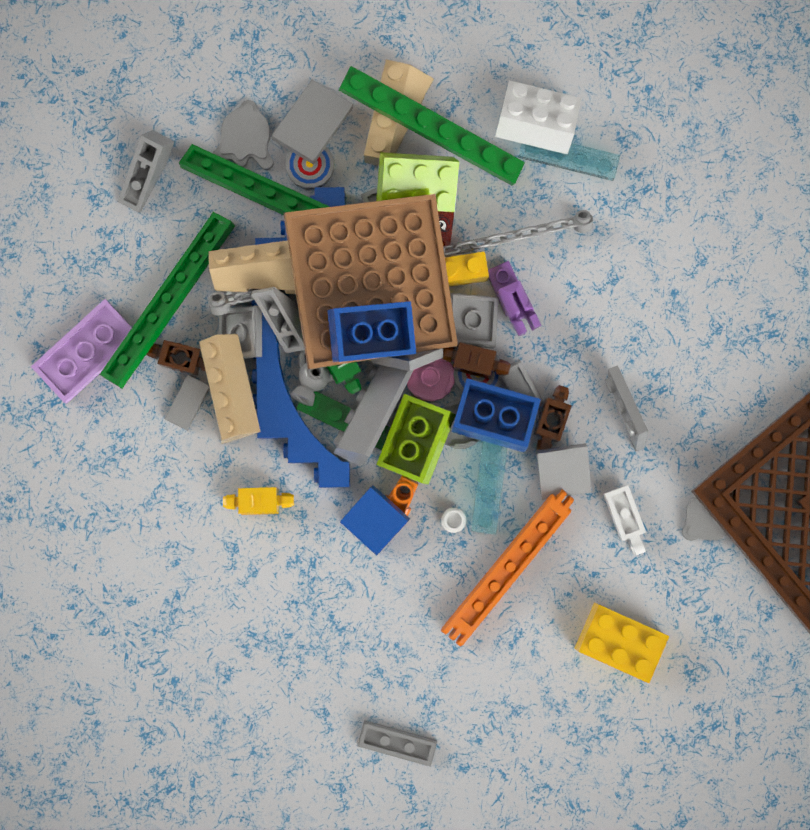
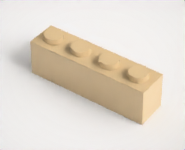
M386 59L381 83L422 104L424 96L434 78L410 64ZM374 110L364 151V162L379 166L380 152L396 153L408 129Z
M288 240L209 251V271L215 291L248 292L249 289L260 290L276 287L278 290H285L286 294H296Z
M220 334L199 341L220 430L221 444L261 432L238 334Z

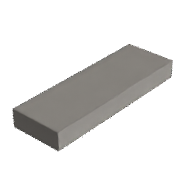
M364 720L357 747L431 767L437 740Z

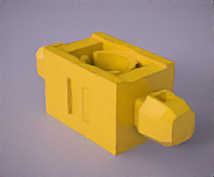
M277 487L238 488V497H236V494L223 497V507L236 510V507H238V514L241 515L279 514V506H282V508L294 506V495L291 493H281L279 495Z

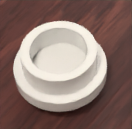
M458 508L447 509L441 517L442 526L448 532H460L466 525L464 512Z

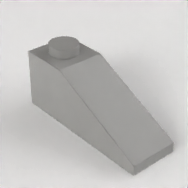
M154 130L140 136L117 202L138 213L142 211L167 164L175 141Z
M276 287L253 291L251 293L284 351L289 353L305 350L298 304Z

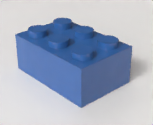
M411 301L327 310L333 362L416 354Z
M467 378L452 432L525 453L529 445L541 399Z

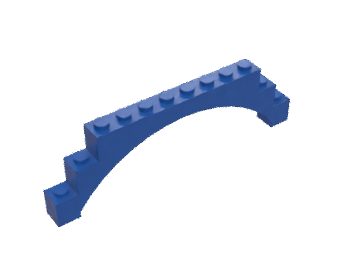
M345 187L314 188L315 195H310V198L330 207L346 205ZM281 220L280 222L281 235H285V237L255 238V245L287 241L285 221ZM255 300L251 301L252 306H258ZM262 313V357L253 358L256 359V369H252V382L257 384V394H253L252 397L255 409H257V418L261 431L256 433L257 438L288 439V443L283 444V456L288 458V463L290 464L318 463V468H314V483H319V488L350 487V462H342L321 444L304 423L292 402L282 371L279 340Z

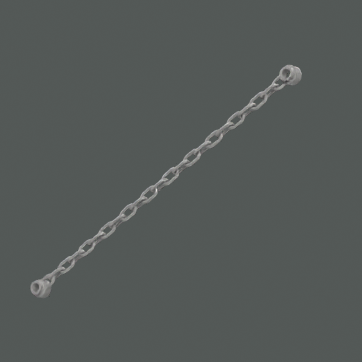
M580 210L571 218L443 246L444 256L465 253L474 249L496 246L505 242L523 240L569 228H574L575 231L580 233H586L593 228V216L587 210ZM560 223H561V226H562V227L553 228V226H552V225L560 224ZM546 227V230L538 232L539 228ZM530 230L532 233L528 235H523L522 232ZM513 234H515V236H516V237L508 238V239H507V236H508V235H513ZM500 237L501 241L492 242L491 240ZM485 241V244H482V245H477V244H476L477 242ZM469 244L470 248L461 249L462 245ZM454 248V251L446 252V249ZM250 289L248 292H238L229 295L215 292L208 300L210 312L213 315L226 314L230 309V305L255 300L251 293L258 289ZM250 293L249 298L241 299V295ZM234 297V301H228L229 298Z

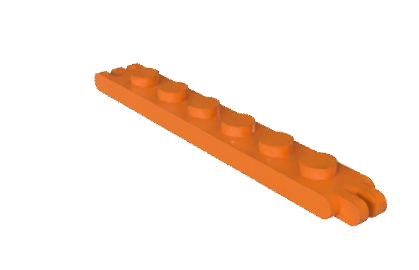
M562 489L556 496L551 494L444 624L441 632L446 635L454 628L448 637L453 641L459 636L456 644L460 647L464 645L571 513L569 507L574 501L571 496L565 498L567 493Z

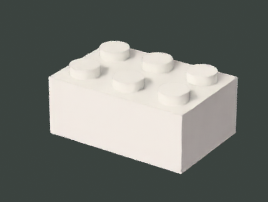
M509 80L495 137L568 154L575 133L581 98Z

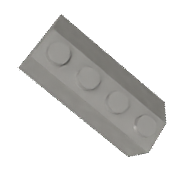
M383 365L372 367L367 376V379L370 380L367 389L361 388L356 398V401L359 402L356 410L351 408L344 421L348 423V426L344 432L339 431L333 444L337 445L334 451L335 454L359 467L368 460L414 370L406 371Z

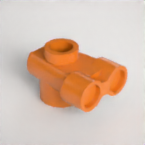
M402 475L389 496H385L408 516L411 511L409 506L419 483ZM401 486H407L410 491L403 493Z

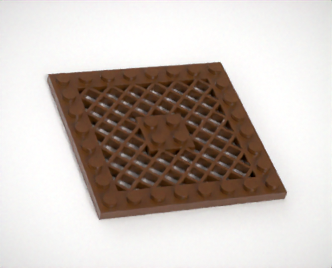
M809 391L691 492L810 634V591L805 586H810V582L805 581L806 567H810V564L806 563L807 549L810 550V546H807L808 532H810V528H808L810 518ZM808 428L807 438L797 437ZM797 442L807 443L806 456L796 455ZM789 444V454L779 453ZM778 457L788 458V472L777 471ZM771 459L770 470L760 469ZM795 459L806 460L805 473L795 472ZM759 473L770 474L769 488L758 487ZM752 475L751 486L741 485ZM777 475L787 476L786 489L776 488ZM794 477L805 478L804 491L793 490ZM740 489L751 490L750 504L739 503ZM732 491H733V499H732V497L729 495ZM758 491L769 492L768 505L757 504ZM775 493L786 494L785 507L774 506ZM793 494L803 495L796 501L802 509L792 508ZM740 507L750 508L749 518ZM756 508L767 509L766 523L755 522ZM774 510L785 511L784 525L773 524ZM792 512L802 513L801 527L791 526ZM756 526L766 527L765 537ZM773 528L784 529L783 543L772 542ZM790 530L801 531L800 545L790 544ZM772 546L782 547V557ZM789 548L800 549L799 563L788 562ZM788 565L799 566L798 577Z

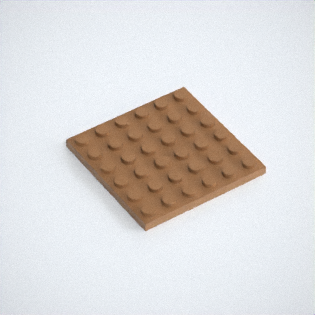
M435 194L286 212L283 214L308 369L371 360L333 362L327 310L333 308L411 301L416 352L458 346Z

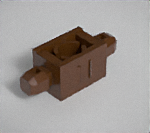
M164 340L162 347L160 344H153L146 354L151 358L157 359L158 365L173 369L174 371L177 370L197 376L200 368L201 371L206 372L202 352L199 348ZM179 352H185L191 361L177 364L175 358L171 357V354L177 355Z
M461 342L457 351L454 347L443 348V358L441 359L449 363L454 361V370L491 380L493 371L496 372V375L506 376L509 375L511 364L508 361L496 360L497 351Z
M558 385L552 395L554 399L549 397L545 399L533 434L541 437L537 441L536 450L550 449L553 445L551 441L559 442L561 440L572 405L564 403L568 399L569 388ZM554 409L559 410L555 414L559 421L557 426L552 427L550 430L557 429L556 433L545 430L550 426L546 421V417L548 414L553 413Z

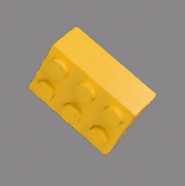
M594 602L575 649L584 655L650 683L670 636Z

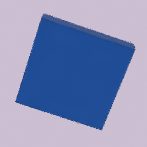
M372 485L343 517L340 523L377 556L410 518Z

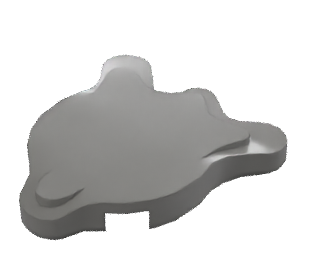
M246 100L242 102L239 108L227 115L221 127V142L216 150L213 151V154L226 160H231L242 167H246L248 160L253 158L262 169L269 170L274 165L273 159L268 152L270 128L266 118L258 111L255 102Z
M732 491L729 495H730V496L732 497V499H733V491ZM694 496L686 506L685 525L682 528L683 537L690 541L696 539L712 541L727 536L725 531ZM740 507L749 518L750 510Z

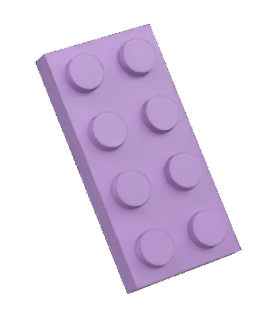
M104 299L38 359L31 368L67 404L101 373L132 326Z

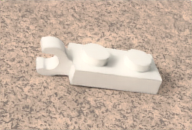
M626 485L603 494L620 540H629L633 555L646 552L639 536L646 533L629 486Z

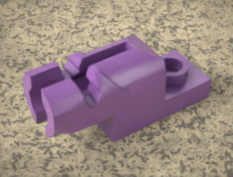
M507 261L489 269L488 279L496 296L499 297V303L505 316L509 317L517 335L522 336L527 332L521 319L527 320L532 331L541 327L542 325L521 281L517 280L510 262Z

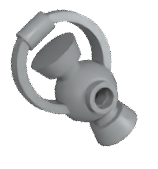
M301 350L299 353V381L302 386H297L290 395L296 401L306 406H313L314 392L324 389L328 383L334 382L332 375L329 376L327 367L308 369L304 359L305 350Z

